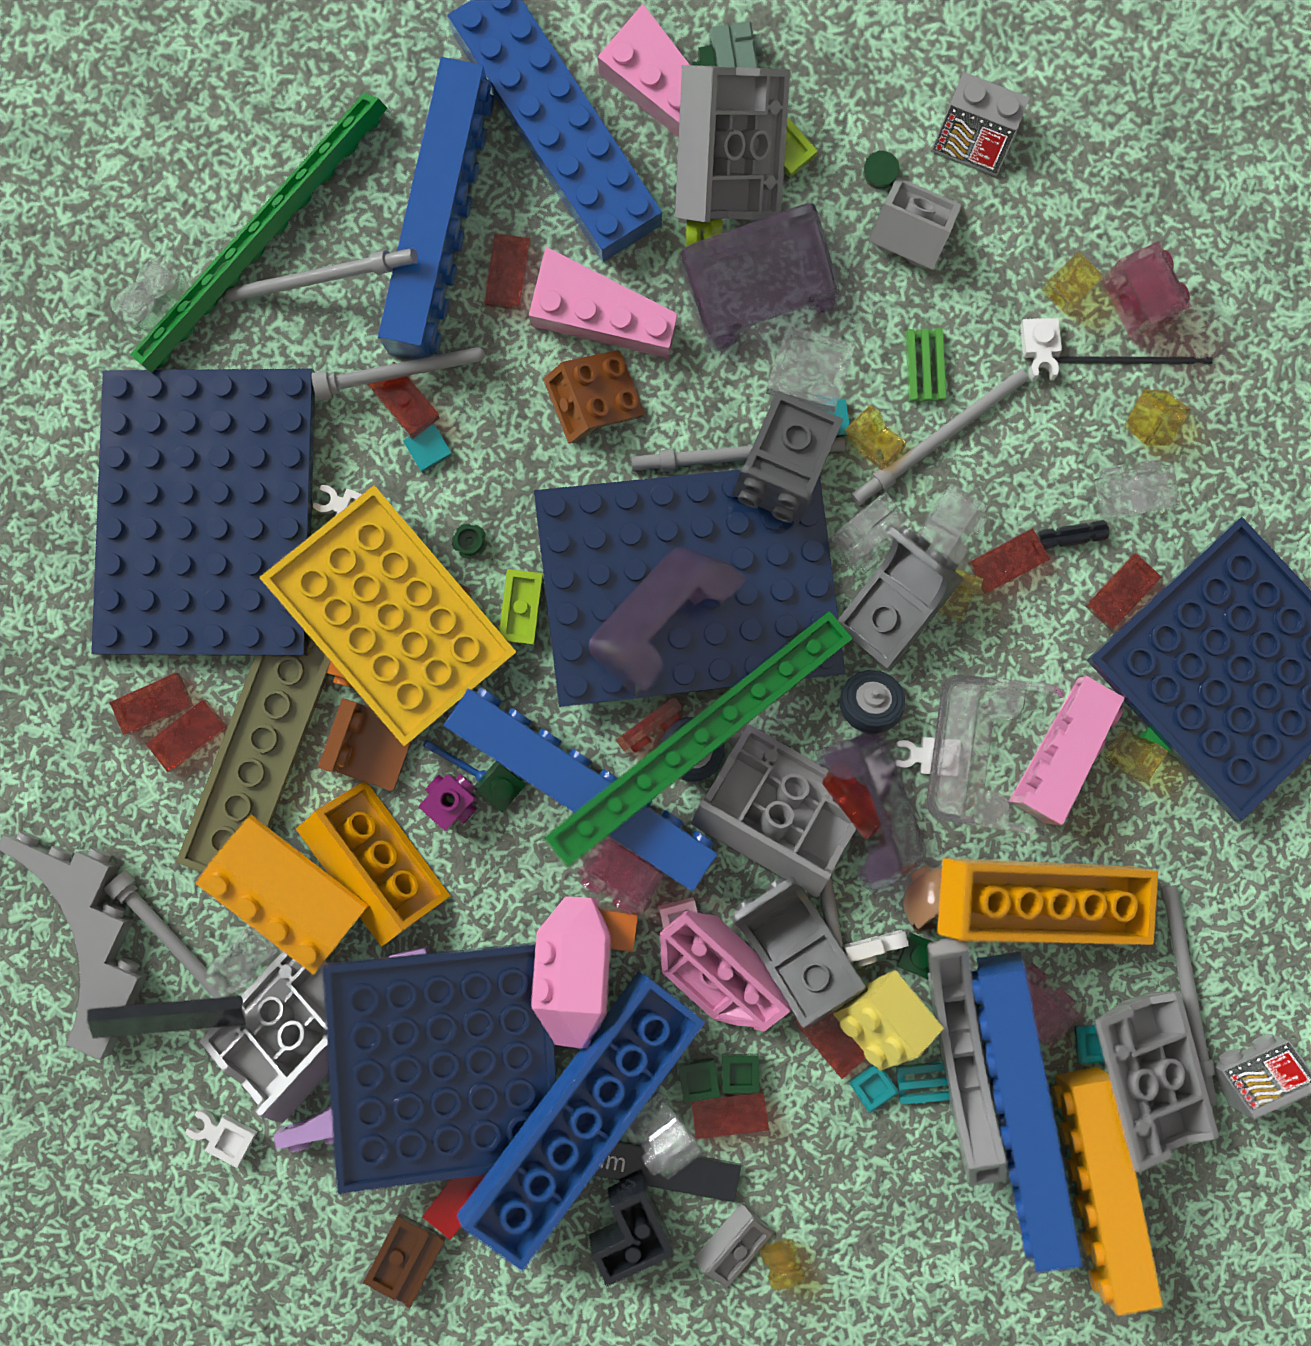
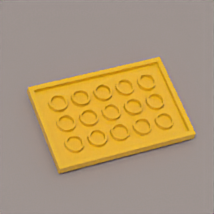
M375 485L259 577L404 747L460 701L468 688L473 690L516 653L509 642Z

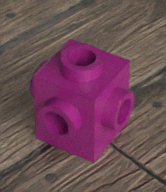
M447 774L444 778L438 775L426 787L425 792L429 795L418 808L444 831H449L457 821L463 825L477 810L473 804L478 797L472 793L476 787L462 774H459L457 777ZM450 793L455 797L453 806L448 805L446 801Z

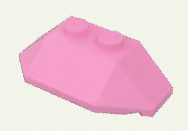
M564 897L536 933L532 1009L555 1045L588 1048L591 1042L590 1038L595 1034L606 1015L611 937L605 920L598 910L599 904L596 898Z
M686 911L660 932L662 973L713 1020L737 1026L754 1027V1030L765 1032L791 1012V1007L759 955L718 916Z

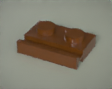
M399 1213L363 1284L393 1300L397 1299L406 1304V1307L410 1308L446 1237L433 1233L428 1227Z

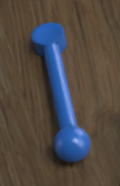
M427 739L422 745L475 776L477 782L487 772L475 769Z

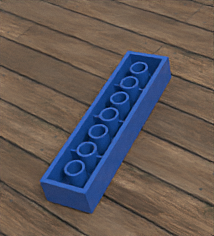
M470 0L447 15L453 36L471 63L484 65L486 78L491 80L490 92L494 95L497 103L602 262H605L662 226L661 209L522 0Z
M446 57L440 58L397 251L414 248L417 252L418 260L417 263L393 268L378 338L385 350L392 356L415 360L430 357L432 354H438L440 350L442 335L437 333L440 319L446 320L448 314L449 299L445 298L448 285L453 286L455 282L457 266L452 263L455 251L461 252L463 247L464 231L460 230L462 218H468L470 215L472 197L468 196L470 183L476 184L478 179L479 163L475 162L477 151L484 150L487 129L483 128L485 116L491 117L494 107V95L490 94L491 80L486 78L484 65Z
M481 687L478 692L468 688L443 725L574 813L618 779L605 769L598 774L589 768L592 760L577 750L572 749L568 754L559 748L562 740L542 728L537 733L529 728L532 721L515 709L511 708L507 713L499 708L502 701ZM653 801L609 835L692 892L717 855L711 849L714 845L712 840L697 830H694L692 835L688 834L680 828L684 823L682 820L667 810H664L660 815L649 808Z
M1021 951L976 958L978 970L971 971L972 985L976 1004L984 1003V1006L978 1007L983 1041L991 1039V1042L985 1043L990 1077L998 1076V1078H992L993 1092L1000 1119L1003 1145L1007 1155L1010 1181L1015 1196L1017 1217L1022 1232L1026 1259H1034L1036 1273L1082 1267Z
M638 971L605 1015L595 1034L590 1038L591 1042L588 1048H581L458 1212L457 1217L463 1229L523 1272L703 1027L705 1021L650 978Z

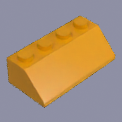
M364 781L315 810L296 828V831L326 872L368 904L360 918L381 947L450 897V894L374 790Z
M252 815L243 822L220 849L195 883L313 975L368 906V904Z

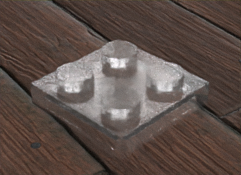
M787 326L766 388V394L775 396L776 392L779 391L819 409L835 413L856 345Z

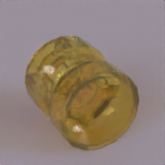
M783 1239L768 1244L759 1251L763 1264L767 1265L770 1270L767 1278L773 1290L790 1288L801 1283L806 1277L802 1265L796 1262L795 1256L798 1251L793 1239Z

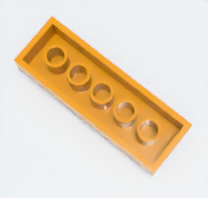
M943 858L937 934L961 941L1154 945L1158 871L1120 865Z
M1099 1067L1056 1074L1057 1085L1052 1086V1096L1055 1106L1062 1109L1064 1122L1059 1123V1131L1064 1145L1069 1144L1071 1158L1066 1159V1166L1071 1181H1076L1079 1195L1074 1196L1073 1200L1079 1219H1084L1086 1232L1081 1233V1241L1085 1254L1087 1256L1091 1255L1093 1269L1088 1270L1092 1290L1094 1293L1098 1292L1103 1303L1108 1304L1118 1316L1163 1307L1136 1173L1133 1169L1109 1074Z

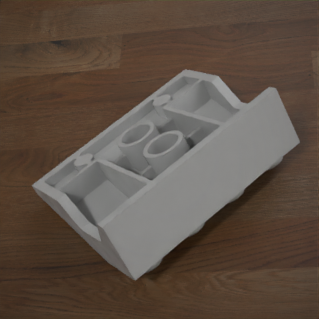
M682 65L675 218L710 222V219L722 218L747 220L779 218L782 205L790 69Z
M748 724L707 795L699 804L690 824L782 878L794 877L803 890L818 897L829 881L834 867L874 796Z
M282 951L242 995L246 1013V1025L211 1028L199 1042L226 1074L243 1085L258 1104L256 1113L259 1117L283 1124L328 1075L329 1069L322 965L313 975ZM327 958V959L324 961L323 964H328V963H333V962H332L329 958Z
M1180 991L1144 993L1122 1001L1095 1020L1135 1172H1141L1171 1159L1170 1151L1185 1144L1219 1138Z

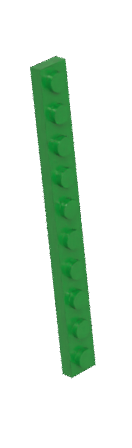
M365 92L132 351L130 355L152 373L156 368L162 367L169 360L170 352L175 346L190 337L194 331V325L203 315H207L215 309L218 298L227 288H232L239 282L242 271L250 262H255L263 255L267 243L286 229L288 220L297 210L304 208L310 202L311 194L317 187L331 179L335 173V167L342 159L349 157L356 151L358 141L367 132L372 131L379 125L382 119L381 116L388 109L379 98Z
M828 611L548 833L543 840L563 865L569 868L847 645L853 638L835 616Z

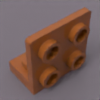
M619 350L563 361L543 378L568 444L583 440L596 428L637 419L645 414Z
M342 698L318 768L331 773H341L393 791L398 782L411 742L404 747L369 706Z

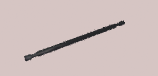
M1053 357L1059 363H1213V357Z

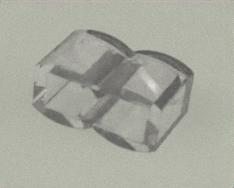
M157 256L142 267L138 273L136 283L127 286L118 294L113 303L112 310L144 337L166 315V310L171 309L189 289L190 284L162 257Z
M950 483L938 498L917 533L931 543L928 550L930 547H933L959 565L969 549L968 546L964 545L971 533L977 535L988 519L983 514L987 505Z
M248 926L234 939L230 952L219 956L210 965L204 980L222 997H226L247 986L255 977L259 965L270 960L278 952L279 948L251 926Z
M659 1088L656 1089L625 1132L634 1145L641 1143L646 1152L642 1159L653 1175L660 1173L666 1179L671 1178L704 1153L673 1104Z

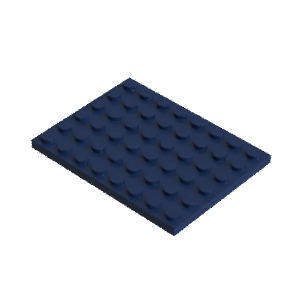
M312 368L154 370L152 373L148 370H103L91 654L308 656V634L259 577L311 536L315 391L312 382V373L315 371Z
M742 469L534 490L558 706L568 707L732 688L828 611L838 620L820 475L812 492L813 496L799 524L794 521L790 523L780 521L772 515V512L759 506L758 508L745 506L738 500V497L733 496L732 493ZM840 649L804 679L846 674L843 650Z

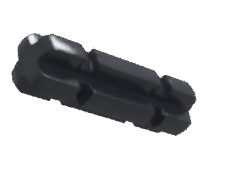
M1100 520L1094 521L1089 525L1082 523L1057 528L1056 531L1054 528L1041 530L1037 534L1038 545L1041 550L1053 549L1057 545L1065 547L1090 542L1091 539L1093 542L1102 541L1109 538V526L1107 521Z

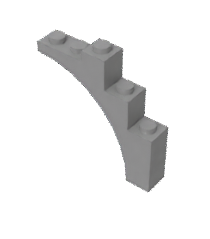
M19 831L18 834L3 835L0 840V851L21 862L45 884L60 904L73 932L79 956L81 988L77 1016L67 1045L98 1060H102L112 1054L119 1036L93 1038L87 1024V1010L134 1005L148 974L139 971L140 965L133 960L120 957L118 961L115 960L133 923V919L124 915L126 912L124 908L109 902H105L104 906L101 905L106 896V892L103 889L113 880L119 865L110 861L111 854L98 848L91 847L89 851H77L71 859L73 854L68 850L57 846H51V849L45 848L38 844L40 839L30 833Z
M943 939L936 943L928 944L930 973H928L929 994L935 1018L944 1028L939 1033V1049L949 1087L950 1109L968 1184L970 1187L1007 1181L1006 1159L992 1104L977 1024L969 947L967 941Z

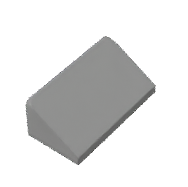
M740 1203L694 1259L706 1275L725 1288H728L775 1232L747 1206Z

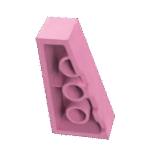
M642 4L599 54V74L679 138L682 65H689V63L646 6Z
M545 247L529 312L532 327L669 359L677 327V313Z
M1088 676L1078 678L1008 802L1045 824L1063 825L1095 758L1104 748L1106 743L1105 737L1110 727L1116 725L1123 713L1121 705L1125 698Z

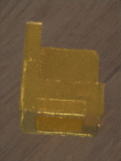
M1078 251L1047 281L1041 291L1066 315L1103 278V275Z
M1144 389L1125 422V427L1147 446H1168L1172 443L1191 409L1168 390Z
M869 405L845 429L851 445L881 470L906 446L902 438L885 426L881 413L872 405Z
M956 569L955 571L964 580L937 613L957 621H962L972 596L979 592L984 579Z
M1122 729L1103 758L1138 782H1148L1169 751L1157 743L1147 744L1127 729Z

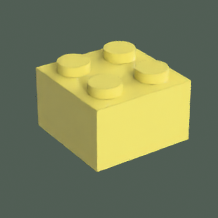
M896 970L866 983L867 991L833 1013L840 1022L842 1030L856 1041L864 1051L866 1059L880 1071L919 1057L944 1029Z

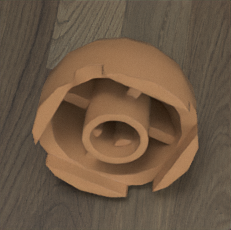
M926 865L910 876L913 882L905 890L903 906L906 917L916 934H922L934 929L936 926L932 920L938 922L942 867L932 870L929 865Z

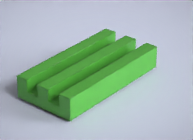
M936 328L935 330L921 329V331L907 329L906 351L909 402L944 401L946 399L943 328ZM933 338L937 393H932L929 339ZM915 339H921L923 394H917Z

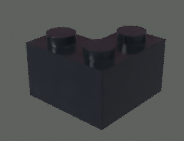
M641 1172L607 1188L610 1208L617 1222L589 1234L591 1256L606 1287L675 1256L671 1235Z

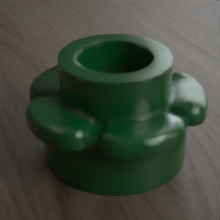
M463 524L457 528L455 535L452 537V546L455 551H459L461 557L472 559L476 554L480 555L485 551L487 547L486 533L478 525ZM472 538L473 543L467 544L466 540Z

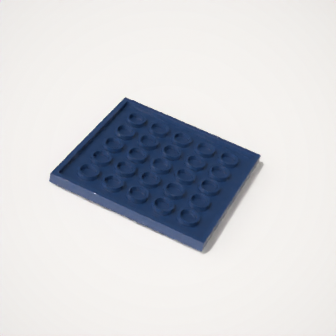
M1240 517L1227 527L1087 659L1088 663L1117 694L1125 698L1124 702L1148 728L1152 729L1173 752L1172 754L1235 822L1243 821L1311 754V590L1243 517Z
M536 942L322 964L337 1195L485 1175L490 1171L556 1082L554 1041L532 1009Z

